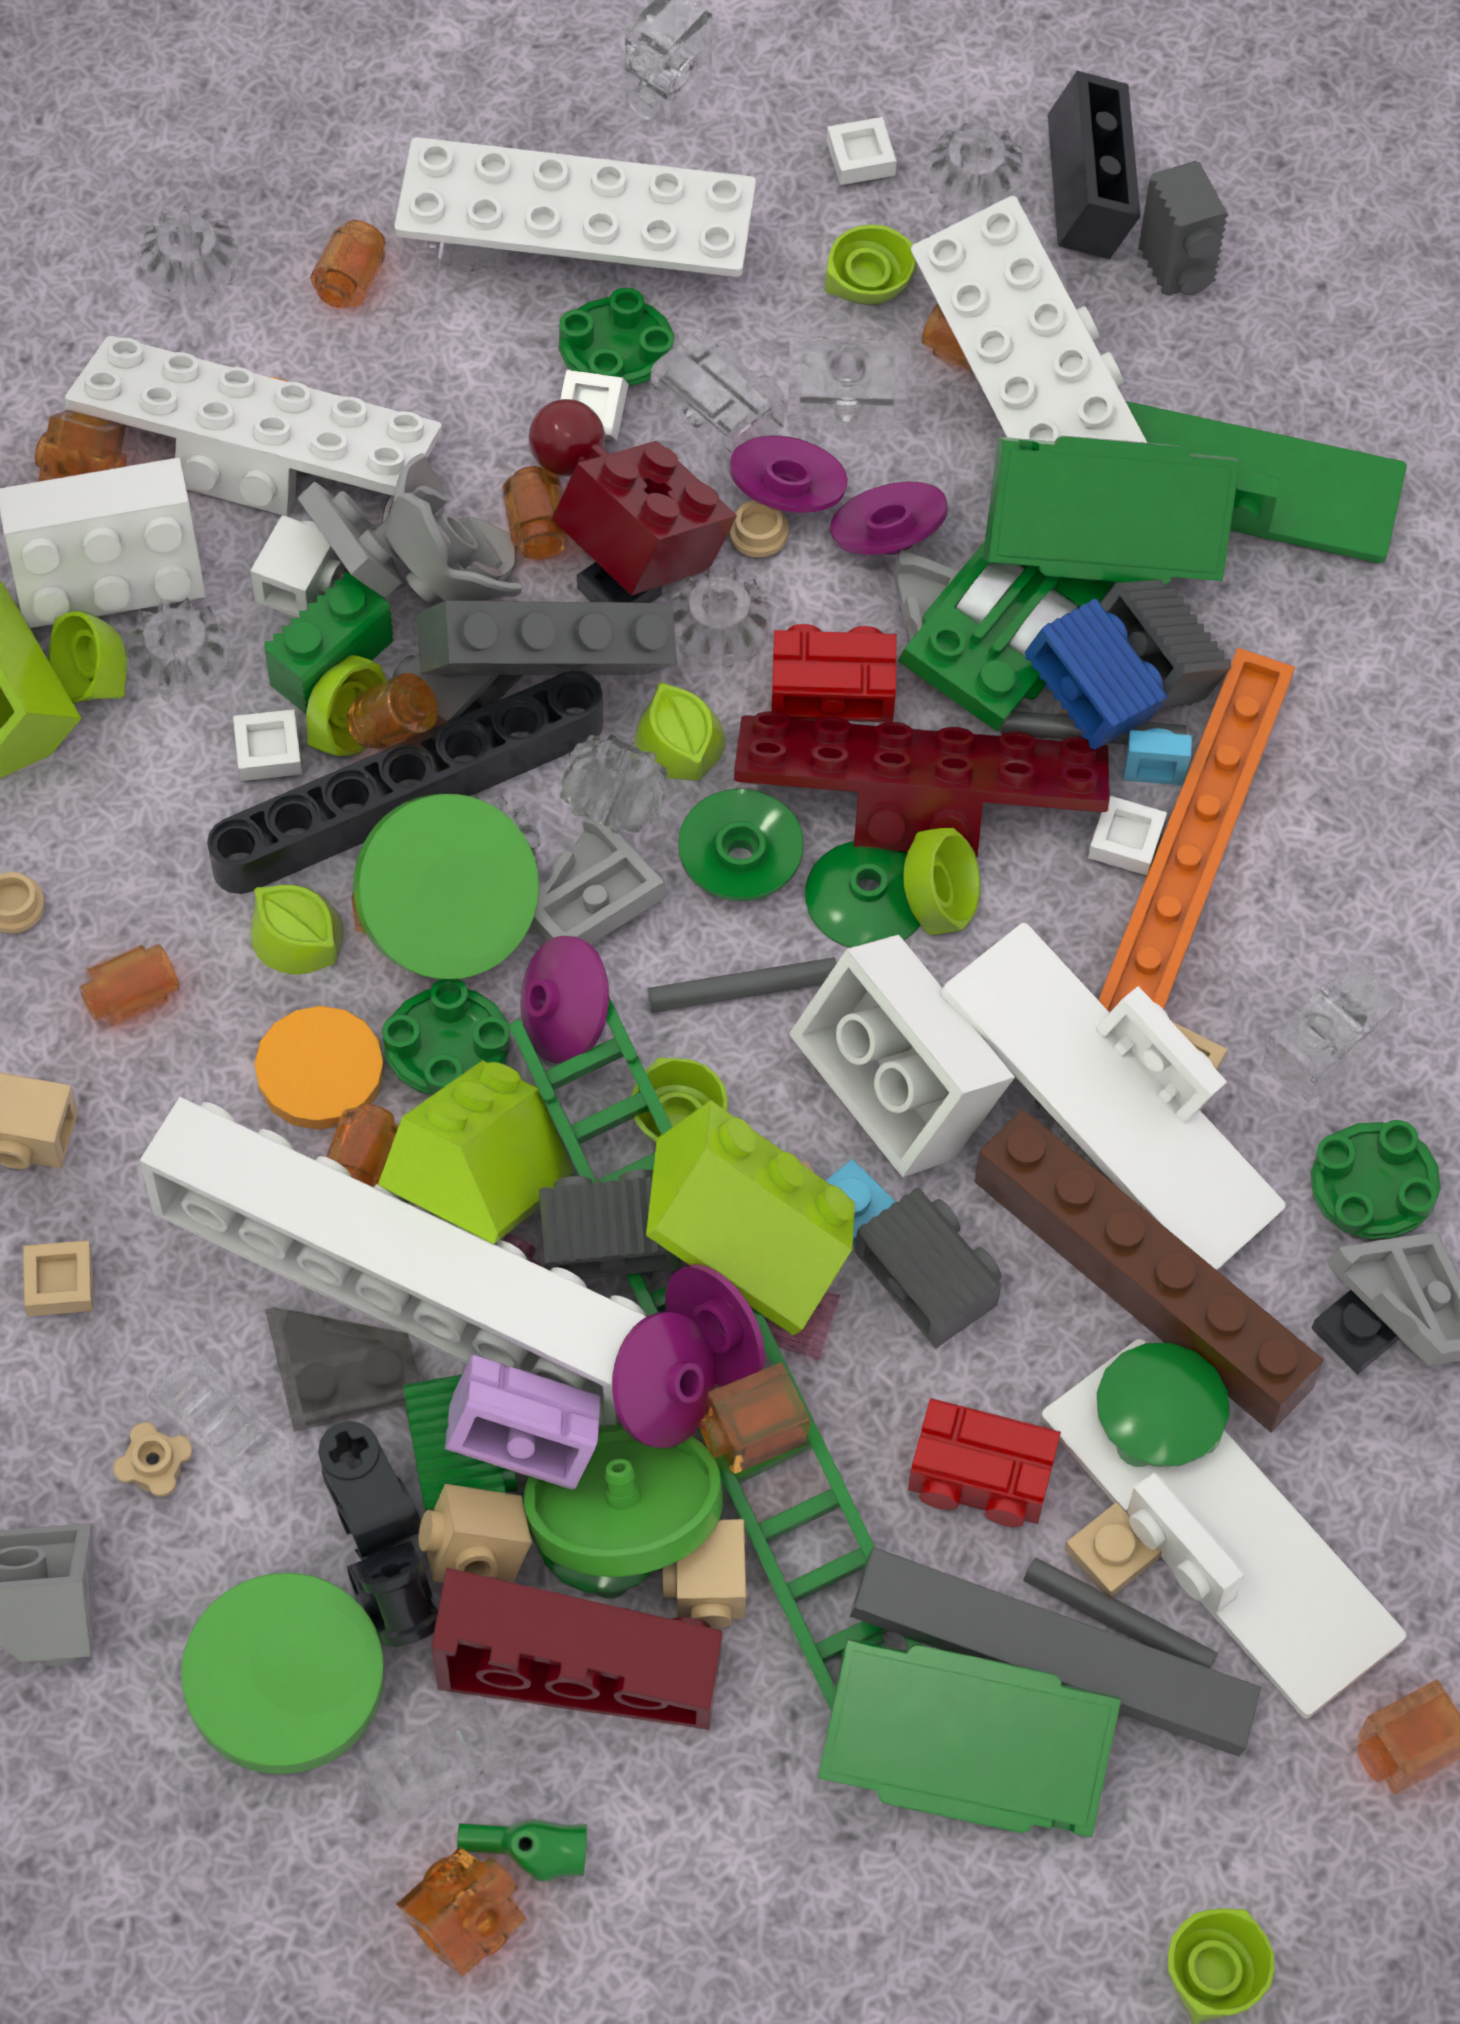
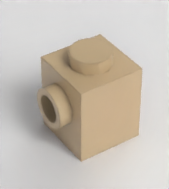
M0 1072V1165L12 1169H26L30 1166V1163L62 1169L78 1115V1108L71 1085Z
M449 1484L444 1485L434 1510H427L424 1513L419 1528V1547L421 1551L427 1552L432 1581L443 1583L446 1567L514 1583L532 1544L522 1495Z
M744 1519L719 1520L714 1531L702 1545L683 1559L662 1568L663 1598H676L677 1617L700 1619L707 1622L712 1629L725 1628L732 1624V1619H745Z

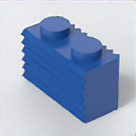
M1096 598L1088 604L1085 603L1079 609L1076 608L1071 613H1066L1052 623L1046 624L1025 650L1026 660L1032 661L1033 669L1039 671L1040 679L1046 681L1047 689L1053 691L1054 699L1060 700L1061 708L1067 710L1068 718L1074 720L1075 727L1082 731V737L1089 740L1090 748L1095 750L1149 721L1168 698V695L1163 690V681L1158 670L1152 664L1141 660L1127 641V631L1123 622L1116 615L1107 613Z

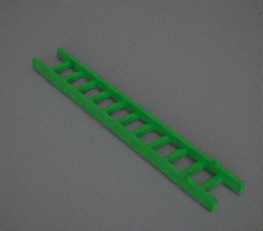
M610 997L606 1021L614 1038L546 1071L521 1020L518 1019L508 1024L579 1176L590 1178L593 1183L597 1181L604 1183L610 1180L619 1181L620 1175L632 1170H653L655 1152L597 1180L580 1144L648 1111L651 1112L661 1135L672 1128ZM624 1057L641 1092L571 1125L555 1093V1089ZM641 1273L626 1275L641 1308L646 1312L647 1316L666 1309L665 1292L667 1285L650 1293ZM752 1308L761 1330L764 1349L775 1372L743 1389H738L711 1402L708 1413L698 1429L707 1448L718 1464L724 1485L740 1519H744V1527L831 1710L836 1686L824 1662L839 1655L843 1657L846 1638L881 1645L885 1643L882 1634L889 1630L861 1621L815 1644L796 1602L863 1570L868 1555L875 1546L764 1316ZM785 1390L803 1430L731 1464L713 1425ZM813 1449L831 1489L758 1523L740 1483ZM841 1507L860 1548L787 1583L768 1542ZM903 1636L908 1648L915 1644L922 1645L919 1641Z

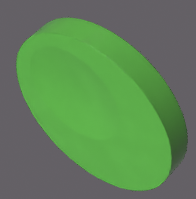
M434 794L403 803L385 815L376 824L366 838L358 855L354 872L353 892L357 915L370 941L383 956L395 965L413 974L437 979H461L478 975L493 968L517 948L529 930L535 915L539 895V879L535 858L529 843L518 826L506 814L493 805L474 797L459 794Z
M618 1423L616 1426L611 1424L599 1427L598 1442L574 1490L529 1476L525 1486L524 1506L532 1540L538 1549L550 1560L564 1568L582 1574L601 1577H624L648 1573L671 1565L702 1545L714 1531L720 1520L723 1509V1491L720 1471L714 1456L707 1447L693 1436L673 1447H649L634 1440L626 1432L622 1424Z
M275 1573L242 1582L223 1593L209 1605L194 1625L188 1637L182 1659L181 1678L185 1701L192 1721L204 1740L217 1753L248 1770L267 1774H293L312 1770L331 1762L349 1750L361 1738L373 1721L379 1708L384 1688L385 1669L382 1648L374 1624L362 1606L351 1595L338 1586L318 1577L298 1573Z

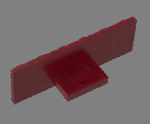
M761 712L755 716L744 715L741 717L734 767V781L858 792L854 847H874L908 852L918 832L939 828H954L969 842L975 856L978 857L983 802L1092 812H1107L1109 810L1108 746L1103 745L1096 750L1092 749L1089 746V740L1083 737H1069L1062 741L1035 739L1031 735L1022 732H1007L1001 736L973 734L968 729L961 727H945L939 731L912 729L910 726L900 722H884L874 726L850 724L847 720L839 717H822L816 721L789 719L786 715L778 712Z

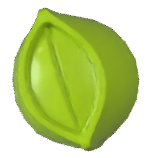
M861 225L845 231L836 238L829 253L825 275V292L844 300L864 305L881 304L892 300L904 291L912 276L917 272L918 264L911 251V247L914 244L898 231L885 225Z
M71 611L57 617L54 620L51 633L48 661L73 703H81L105 698H123L127 675V657L125 646L118 632L101 618L82 611Z
M350 655L330 668L319 679L308 700L306 713L307 744L310 747L335 756L359 754L369 747L384 727L389 711V686L381 665L356 655ZM366 722V732L363 735L350 736L358 725Z
M660 682L654 697L637 724L635 746L638 756L646 766L657 774L672 779L698 781L719 761L725 750V733L723 725L715 712L700 697L687 690Z
M939 828L918 832L906 856L903 872L904 888L910 909L924 931L929 935L962 931L974 917L979 905L981 878L975 853L969 842L954 828Z
M298 885L256 887L254 889L255 903L250 928L251 945L257 957L266 966L279 972L297 975L311 973L337 962L343 940V922L337 910L326 898L309 888Z
M660 1057L646 1069L648 1078L672 1127L710 1100L727 1111L728 1097L725 1085L718 1075L705 1064L691 1059ZM637 1083L631 1093V1096L641 1092ZM648 1111L635 1116L634 1120L646 1137L656 1144L657 1138L661 1136V1133L651 1112Z
M1208 1909L1194 1913L1178 1927L1171 1938L1168 1950V1971L1174 1988L1189 2013L1191 2024H1200L1207 2020L1229 2017L1244 2012L1256 2004L1271 1986L1275 1971L1273 1949L1266 1934L1245 1909Z

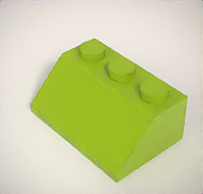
M0 581V778L52 755L82 718L3 581Z
M482 1060L402 1116L378 1186L495 1244L540 1208L539 1189L543 1187L553 1188L555 1181L573 1176L574 1170L539 1089L521 1080L519 1073L511 1067L495 1062L487 1063Z
M710 1100L657 1138L646 1236L687 1264L704 1265L722 1274L738 1289L753 1309L793 1336L803 1330L852 1251L855 1201L849 1198L839 1187L829 1184L802 1165L795 1156L781 1150L758 1134L744 1120L734 1117Z

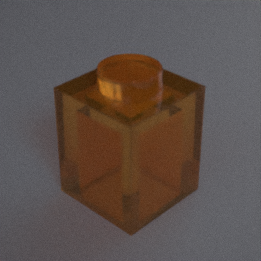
M781 1362L708 1392L705 1411L706 1418L700 1420V1428L711 1454L715 1458L724 1455L732 1474H735L805 1445L811 1421Z
M1438 1679L1367 1716L1357 1736L1361 1742L1357 1746V1752L1365 1770L1374 1781L1380 1782L1385 1780L1395 1796L1460 1760V1713Z

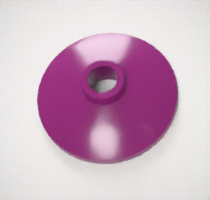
M768 435L746 440L735 448L729 464V471L733 481L746 495L766 506L788 512L810 513L831 508L844 497L848 483L845 469L832 454L813 443L788 436Z
M907 481L885 484L867 490L841 506L831 520L830 532L834 543L847 552L862 555L899 554L901 549L907 551L912 545L934 533L947 517L948 503L944 493L939 488L928 483Z
M557 936L545 942L529 962L521 988V1019L537 1054L549 1062L561 1064L593 1049L603 1031L609 1006V986L603 962L597 951L587 941L575 936Z
M691 1264L677 1270L667 1283L665 1292L666 1312L683 1314L695 1321L704 1331L714 1355L716 1369L715 1384L731 1390L743 1389L749 1386L760 1376L765 1360L763 1337L751 1306L727 1278L710 1267Z
M658 1312L639 1321L623 1340L614 1363L612 1395L620 1423L626 1432L637 1442L655 1448H669L679 1445L691 1437L705 1419L714 1394L716 1369L711 1345L700 1326L683 1314Z

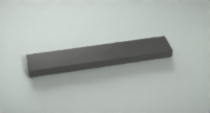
M875 1547L869 1553L850 1617L939 1649L1053 1673L1060 1678L1061 1684L1119 1696L1121 1699L1119 1714L1238 1757L1245 1751L1261 1691L1260 1686Z

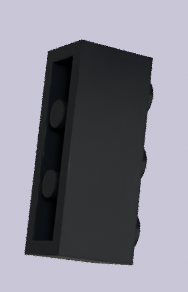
M1077 70L1047 114L1058 247L1110 259L1141 217L1129 84Z

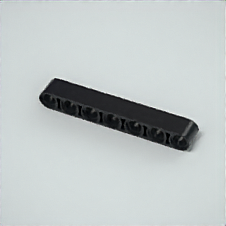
M582 671L561 673L223 819L214 825L209 832L207 840L212 872L216 883L230 893L244 894L252 892L256 887H264L364 843L376 824L385 815L405 802L434 794L473 796L591 744L599 737L603 728V692L600 683L592 675ZM575 707L582 708L585 711L580 713H569L566 710ZM519 731L530 733V735L525 737H513L510 734ZM463 755L475 757L473 760L466 762L454 760L456 757ZM408 779L419 781L411 786H401L398 784ZM349 804H360L363 806L353 811L341 809ZM294 828L307 830L295 836L284 834ZM236 853L249 854L248 857L242 860L227 859Z

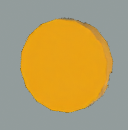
M325 1006L295 1010L275 1022L260 1041L254 1063L259 1091L272 1112L294 1126L317 1130L335 1127V1123L343 1122L348 1118L353 1120L363 1114L378 1096L384 1075L379 1040L366 1022L346 1010Z

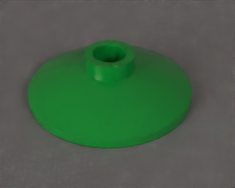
M728 789L704 798L689 811L680 828L678 851L685 872L701 889L722 899L750 901L764 898L777 892L793 878L802 860L803 834L800 824L792 811L775 797L752 789ZM736 848H744L750 851L752 856L746 859H737L729 856V853Z
M854 841L836 846L825 853L811 869L805 887L806 907L817 928L829 939L848 948L895 935H900L904 941L909 938L921 925L910 909L904 888L903 872L907 853L905 851L874 847H854ZM864 879H871L876 881L879 887L875 890L867 891L860 888L858 882Z

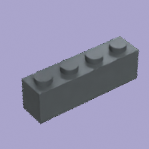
M443 601L417 612L420 675H559L569 671H582L590 675H645L677 664L673 603Z

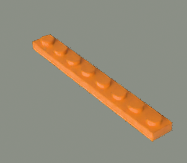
M1237 647L1231 662V669L1227 672L1098 1001L1109 1013L1137 986L1154 1003L1165 1010L1288 692L1295 666Z

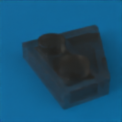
M277 1307L265 1309L294 1432L405 1406L402 1385L420 1382L408 1333Z

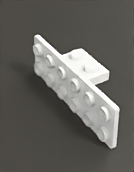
M415 137L410 143L394 225L395 235L401 238L739 277L743 274L756 180L752 176Z
M1009 196L911 247L912 254L1006 437L1055 441L1058 437L1065 435L1147 443L1118 389V386L1124 384V380L1113 356L1109 351L1100 355L1093 342L1100 338L1090 313L1085 305L1078 309L1075 308L1015 196Z
M115 336L106 337L65 395V408L68 410L176 438L175 458L180 457L186 490L284 516L289 514L295 501L297 470L395 496L397 480L401 469L420 453H423L428 458L441 435L440 422L422 418L412 412H399L365 403L355 397H342L308 388L302 383L285 382L252 373L245 368L229 367L198 359L188 353H175L141 344L131 338H118Z
M1021 923L949 980L940 990L941 996L975 1027L1006 1067L1121 1191L1216 1270L1285 1209L1286 1204L1282 1198L1200 1111L1227 1081L1213 1067L1210 1059L1203 1052L1197 1050L1170 1021L1164 1009L1154 1003L1139 986L1125 996L1109 1013L1028 924Z
M1137 1339L1046 1407L1042 1412L1041 1421L1047 1428L1061 1432L1059 1442L1113 1503L1117 1502L1130 1516V1526L1140 1541L1152 1550L1158 1547L1162 1551L1161 1558L1174 1571V1575L1184 1591L1194 1600L1200 1601L1301 1717L1308 1719L1403 1644L1406 1632L1225 1430L1219 1446L1213 1452L1182 1466L1146 1465L1135 1467L1127 1464L1120 1458L1117 1447L1108 1439L1098 1419L1096 1392L1105 1369L1122 1352L1146 1343L1142 1339Z

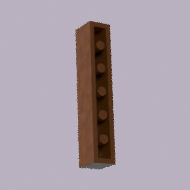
M1022 1109L979 1151L974 1180L979 1187L1164 1343L1182 1346L1201 1355L1216 1368L1228 1391V1397L1270 1433L1314 1389L1324 1362L1322 1357L1027 1111Z

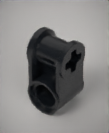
M353 1421L337 1423L329 1428L319 1443L318 1454L322 1466V1475L325 1485L336 1504V1510L346 1534H352L357 1545L355 1552L359 1559L363 1560L419 1534L421 1520L413 1501L398 1476L396 1477L372 1430L360 1422ZM350 1451L355 1459H361L362 1464L351 1469L346 1461H340L339 1456Z
M411 1541L346 1566L355 1595H360L365 1612L368 1614L386 1646L398 1647L409 1645L434 1633L438 1610L431 1601L433 1598L431 1588L421 1560Z

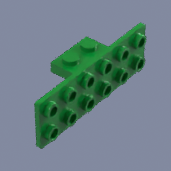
M1125 401L1147 443L1179 445L1186 448L1188 453L1234 457L1240 461L1230 531L1375 563H1384L1386 561L1407 467L1404 461Z

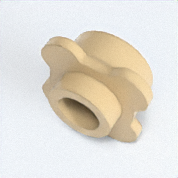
M139 1423L129 1433L131 1443L125 1455L119 1457L114 1462L113 1470L115 1477L123 1484L133 1482L139 1488L150 1491L156 1497L168 1496L176 1489V1480L181 1473L182 1463L187 1462L192 1457L191 1443L186 1437L181 1435L169 1437L157 1432L152 1423ZM150 1455H157L159 1461L151 1465L147 1463V1458Z

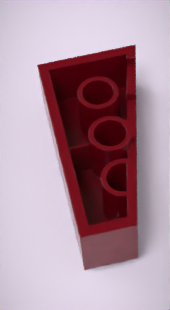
M446 1567L431 1648L437 1690L710 1730L722 1652L723 1631L712 1629L707 1622L696 1618H664L628 1608L612 1606Z

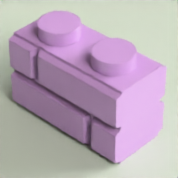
M472 1355L450 1402L445 1449L574 1490L598 1442L599 1421L597 1420L600 1413L601 1396Z

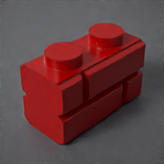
M797 624L787 630H774L771 712L784 714L789 719L817 720L822 717H839L847 721L893 722L896 698L897 635L883 634L879 629L871 626H858L848 632H823L818 627L810 624Z
M930 1398L912 1462L908 1490L920 1493L919 1499L923 1503L937 1509L955 1510L959 1504L985 1510V1517L1002 1526L1021 1527L1025 1521L1038 1524L1061 1432Z

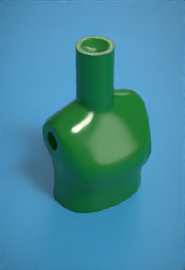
M538 1819L523 1820L510 1826L459 1823L457 1852L506 1854L533 1879L539 1882H549L558 1877L584 1876L587 1824L564 1825ZM523 1837H528L532 1840V1844L529 1847H523L520 1845L519 1840Z

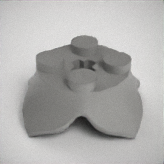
M423 453L413 457L400 471L389 515L374 531L388 545L394 557L401 558L411 570L406 575L407 582L421 598L430 603L438 596L444 601H485L491 598L518 596L522 590L520 583L503 582L512 574L515 567L516 536L482 519L471 516L456 519L454 516L444 513V504L448 501V498L444 496L439 479L434 474L427 457Z

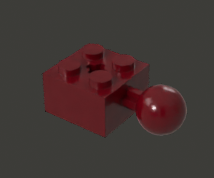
M559 399L548 403L536 413L530 424L528 442L531 453L537 463L550 473L559 476H571L551 519L631 596L703 573L712 566L737 515L719 499L717 492L713 488L702 483L681 464L677 455L672 450L661 445L656 440L609 454L604 449L605 431L601 419L591 407L573 399Z

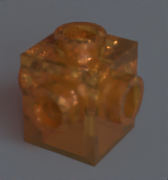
M68 409L50 416L47 432H44L40 437L35 451V465L40 467L38 482L127 467V457L121 453L126 425Z
M460 1847L450 1856L444 1857L430 1866L423 1880L396 1903L431 1953L462 1977L484 1957L492 1955L502 1948L507 1942L509 1934L526 1920V1917L511 1898V1895L518 1888L506 1870L492 1857H489L482 1863Z

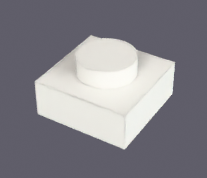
M883 117L827 127L826 142L840 186L896 175L897 161Z
M566 370L561 399L577 400L591 407L602 421L605 440L617 441L629 384L621 377Z
M295 709L233 716L240 781L302 775Z
M1110 796L1109 810L1101 813L1090 845L1088 858L1147 876L1160 841L1167 812Z

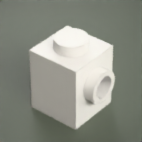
M281 515L250 570L255 602L299 618V611L308 610V603H317V595H325L326 588L334 587V580L343 579L345 565L340 561V558L313 521L301 522Z

